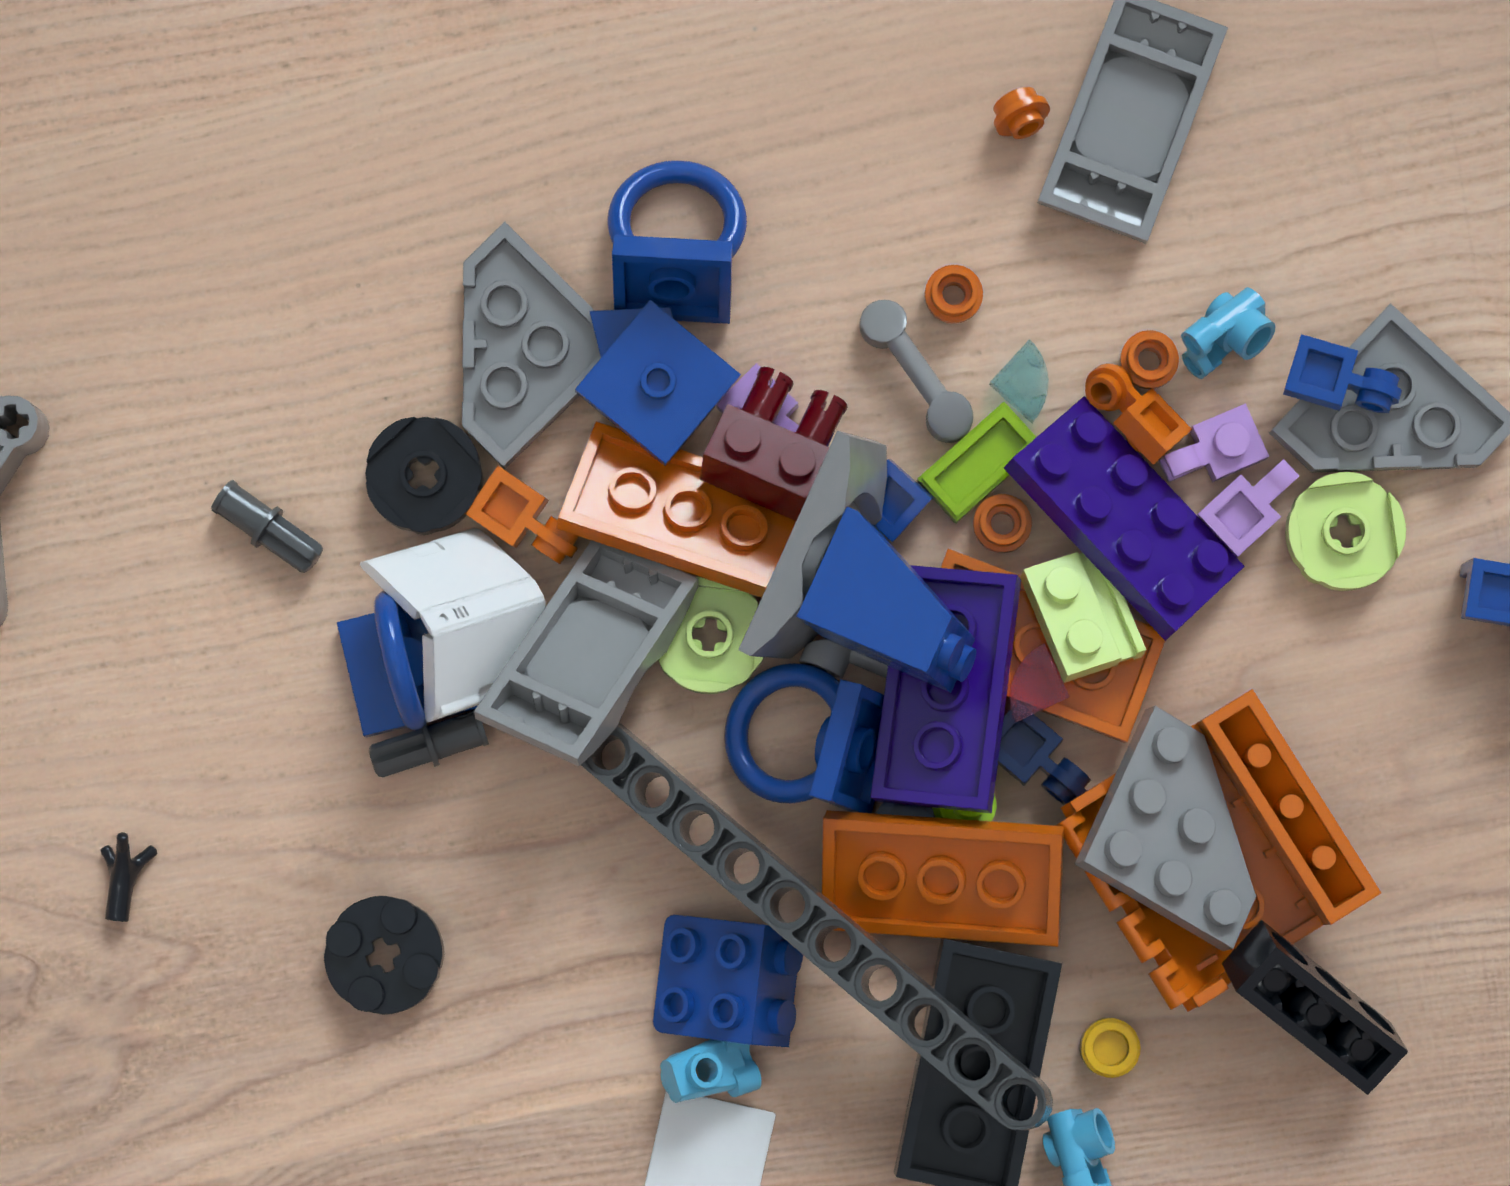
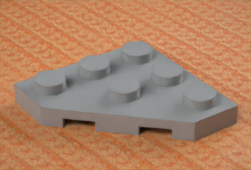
M504 222L463 262L462 426L506 469L579 397L575 393V388L601 359L589 312L595 310Z
M1390 303L1349 348L1358 350L1352 373L1363 376L1366 368H1378L1391 372L1400 378L1397 386L1402 390L1399 403L1392 405L1389 413L1372 412L1356 405L1357 394L1347 389L1340 411L1299 400L1269 432L1271 436L1312 473L1477 468L1510 434V412Z
M1157 706L1145 709L1076 859L1075 865L1221 951L1233 949L1254 903L1256 894L1205 736Z

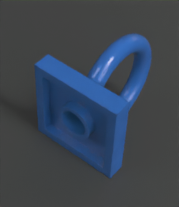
M664 161L638 170L620 185L612 198L608 210V232L613 243L614 310L640 309L651 300L659 307H670L673 319L676 321L730 324L732 258L744 240L747 227L746 209L739 192L725 176L708 166L695 162ZM673 183L693 185L709 193L718 202L724 217L723 230L717 241L634 236L631 229L632 210L644 194L656 187Z
M382 591L375 598L374 613L337 622L364 737L406 727L412 730H419L427 723L424 712L422 635L429 634L421 618L414 620L391 596ZM477 706L454 713L443 718L471 712L473 709H476Z
M792 663L769 668L752 678L741 689L731 705L725 725V748L729 763L739 780L750 791L766 800L791 804L816 798L850 812L872 813L875 801L870 797L884 695L862 684L841 679L839 682L826 671L807 664ZM786 687H802L817 693L825 700L831 710V716L827 717L821 725L816 739L815 762L817 768L813 773L796 780L778 779L765 773L754 761L748 743L750 721L759 704L773 692Z

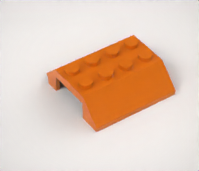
M1253 689L1190 726L1205 736L1256 894L1254 903L1234 948L1221 951L1101 879L1084 871L1109 912L1122 906L1127 914L1116 923L1140 962L1144 963L1152 957L1157 962L1158 967L1148 973L1170 1010L1183 1004L1187 1012L1228 990L1229 987L1227 985L1231 981L1222 962L1261 920L1290 943L1294 944L1321 926L1332 925L1381 894L1380 889ZM1115 774L1060 808L1066 819L1055 826H1064V840L1076 859Z

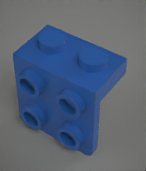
M671 915L664 924L653 1025L658 1032L749 1045L789 1047L790 1033L796 1022L794 997L797 973L802 965L803 954L769 925Z

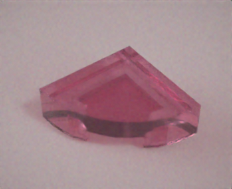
M1045 643L1035 648L1024 658L1013 676L1009 692V703L1015 723L1070 697Z

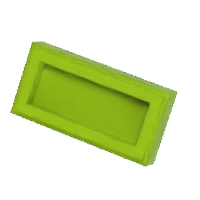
M1002 402L918 477L917 482L933 497V500L956 524L1010 476L1004 467L1016 454L1032 442L1036 436L1005 402Z

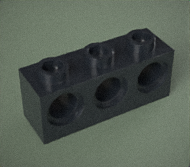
M1263 920L1251 930L1222 962L1235 991L1367 1095L1408 1053L1407 1048L1389 1020Z

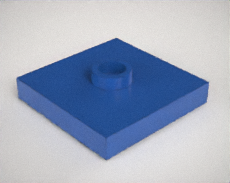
M649 300L575 388V393L666 466L736 383L741 374L653 301Z

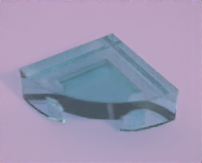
M1029 339L989 383L997 393L1031 423L1035 421L1043 408L1048 393L1049 380L1045 361L1035 344Z

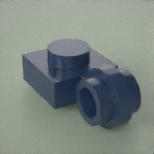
M1017 701L1004 716L998 765L1023 786L1041 769L1047 775V778L1041 784L1042 787L1063 805L1087 791L1085 787L1091 781L1088 775L1069 759L1064 757L1057 765L1049 758L1062 743L1063 738Z

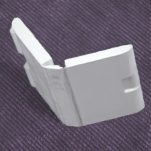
M472 528L360 563L361 568L414 620L421 618L429 634L422 635L424 712L427 722L478 706L545 609L544 595L536 581L487 534L478 528Z

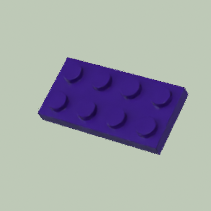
M1085 396L1016 454L1004 467L1006 472L1165 641L1245 567L1108 420L1090 404Z
M910 565L974 636L975 641L972 647L976 649V658L967 678L963 682L957 680L951 693L888 666L870 798L878 802L992 813L1021 578L1016 574Z

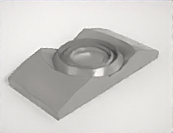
M1114 0L1037 203L1146 244L1228 27L1156 0Z
M841 431L836 432L739 647V651L755 657L791 659L818 635L816 631L796 616L846 507L857 510L873 526L882 519L887 481L886 445Z
M591 540L475 709V719L579 767L617 728L630 697L645 672L667 652L698 589V578L678 569Z

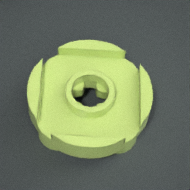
M1338 472L1317 479L1294 500L1287 516L1285 538L1289 554L1304 578L1328 589L1352 591L1367 587L1384 576L1400 556L1406 539L1404 514L1395 497L1390 492L1387 493L1380 485L1372 482L1373 479L1355 472ZM1339 516H1347L1350 525H1359L1361 536L1352 539L1350 548L1342 547L1340 540L1331 538L1330 529L1337 526Z
M698 576L696 578H698L699 586L667 652L658 662L663 672L681 687L701 694H719L746 683L764 659V657L749 656L739 651V647L759 604L756 598L749 593ZM712 618L717 620L718 630L727 632V638L725 642L716 643L714 651L702 650V641L692 639V633L694 628H704L706 619Z

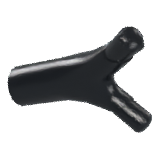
M121 832L116 837V854L110 845L104 846L101 849V854L107 863L110 876L105 919L128 922L132 892L136 879L144 865L157 855V850L150 845L131 859L128 834Z

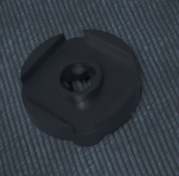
M429 417L404 418L389 425L372 443L366 461L368 463L365 472L367 494L374 507L392 525L420 535L444 531L462 521L467 516L465 513L479 494L484 481L480 456L471 439L452 422L436 417L435 419ZM416 461H419L424 466L432 461L438 464L439 469L434 474L438 482L431 489L424 485L417 489L410 486L409 482L414 478L410 467Z
M389 896L369 897L348 907L341 913L335 924L327 932L324 953L325 969L335 991L357 1010L382 1015L399 1013L422 1002L433 989L443 965L445 955L444 944L434 920L418 906H415L408 900ZM380 938H383L387 945L397 944L400 948L401 954L393 958L395 968L387 973L381 965L371 966L368 955L375 951L373 942Z

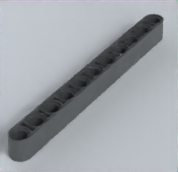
M620 722L601 746L581 764V766L999 1123L1009 1129L1022 1131L1037 1128L1047 1121L1052 1112L1053 1098L1050 1089L1038 1076ZM620 739L625 747V757L618 767L607 770L602 762V751L609 742ZM663 776L668 781L670 787L669 796L661 806L651 808L645 797L646 788L654 778ZM709 814L713 819L714 834L707 843L696 846L690 838V825L699 815ZM754 852L760 864L759 872L751 882L741 884L735 878L734 864L743 853ZM795 889L802 894L805 908L800 918L794 922L787 923L780 916L778 910L779 901L785 893ZM842 928L850 937V950L842 960L833 962L829 960L824 952V940L832 930ZM886 966L894 972L897 979V987L890 998L879 1001L870 992L869 979L874 971ZM932 1005L942 1014L944 1020L943 1029L936 1038L926 1041L916 1032L915 1017L921 1009ZM974 1045L983 1047L988 1052L991 1060L990 1069L979 1080L968 1078L961 1067V1057L964 1051ZM1022 1084L1032 1088L1038 1100L1034 1115L1027 1120L1015 1118L1010 1113L1007 1105L1011 1090Z

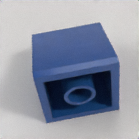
M846 507L796 617L831 642L951 693L956 681L963 682L973 667L976 658V649L972 647L975 641L974 636L891 543L857 510Z

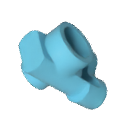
M1246 287L1234 297L1230 293L1225 292L1215 298L1208 307L1205 317L1198 319L1181 334L1182 341L1187 348V351L1182 354V360L1187 369L1197 378L1203 379L1222 363L1221 360L1232 350L1244 360H1249L1258 355L1268 345L1276 328L1275 323L1265 316V301L1256 291L1249 287Z
M709 1039L685 1051L670 1055L660 1065L662 1085L669 1094L670 1099L675 1103L726 1091L730 1096L738 1097L760 1089L762 1083L759 1068L750 1055L749 1044Z
M1098 1108L1084 1113L1082 1109H1069L1049 1116L1047 1121L1050 1131L1043 1134V1145L1051 1164L1055 1167L1061 1166L1064 1176L1062 1178L1063 1185L1112 1186L1106 1168L1103 1169L1100 1158L1113 1154L1115 1151L1113 1132L1104 1113Z

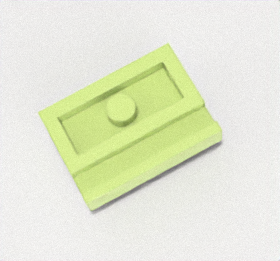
M1075 552L1023 569L1020 576L1021 582L1063 683L1117 666L1119 662L1131 658L1134 660L1141 658L1147 649L1125 597L1083 553Z

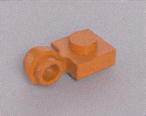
M1109 363L1101 364L1087 376L1085 393L1090 404L1097 409L1105 411L1119 409L1122 414L1113 424L1125 435L1128 443L1136 451L1142 453L1153 465L1192 430L1153 388L1141 396L1132 386V378L1123 367Z
M500 466L496 467L465 513L515 548L518 547L527 532L531 530L537 535L531 545L558 564H561L566 555L572 558L578 549L574 543L579 536L556 529V518L550 516L545 525L536 520L549 500Z

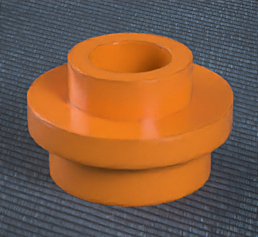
M1032 87L1015 89L1005 94L995 103L993 107L996 115L994 126L1001 136H1013L1014 139L1027 138L1043 127L1044 119L1050 112V106L1046 98L1037 95Z
M948 265L938 269L931 275L925 288V302L929 311L937 319L951 324L962 323L972 318L979 310L983 299V288L977 275L970 269L960 265ZM949 286H957L962 289L965 298L960 304L951 305L943 298L942 292Z
M1147 330L1136 333L1127 340L1120 354V366L1128 371L1132 378V384L1143 389H1156L1167 384L1175 375L1179 365V354L1175 344L1168 336L1158 331ZM1144 351L1155 353L1159 359V367L1151 371L1143 369L1138 361L1139 354Z
M997 494L985 499L977 508L973 519V529L978 541L988 550L997 553H1008L1021 547L1028 539L1032 528V518L1027 506L1017 497L1008 494ZM1005 514L1009 516L1013 522L1012 531L1004 535L996 533L991 526V520L995 515Z

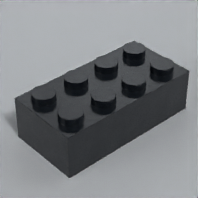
M941 939L931 987L1040 1078L1062 963ZM932 1005L927 1006L921 1038L926 1041L936 1038L943 1029L944 1020L942 1014ZM974 1045L964 1051L961 1057V1067L968 1078L979 1080L990 1069L991 1060L988 1052L983 1047ZM918 1053L894 1174L897 1178L935 1186H1018L1029 1130H1012L999 1123ZM1024 1084L1012 1089L1007 1100L1010 1113L1019 1120L1029 1119L1033 1114L1036 1093L1032 1088Z

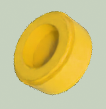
M1102 1018L1094 1021L1085 1029L1080 1039L1079 1049L1081 1058L1089 1070L1102 1077L1116 1078L1127 1074L1134 1068L1140 1056L1141 1046L1137 1033L1128 1023L1115 1018Z

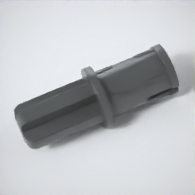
M231 480L223 487L211 506V511L221 515L252 537L250 544L257 548L263 545L301 573H306L313 568L322 554V545L283 518V510L277 506L272 510L238 486V483L234 480Z
M473 709L471 712L429 726L426 724L419 730L372 744L369 747V755L374 771L378 777H386L429 762H433L434 767L440 765L439 759L482 745H489L483 723L475 719V709Z

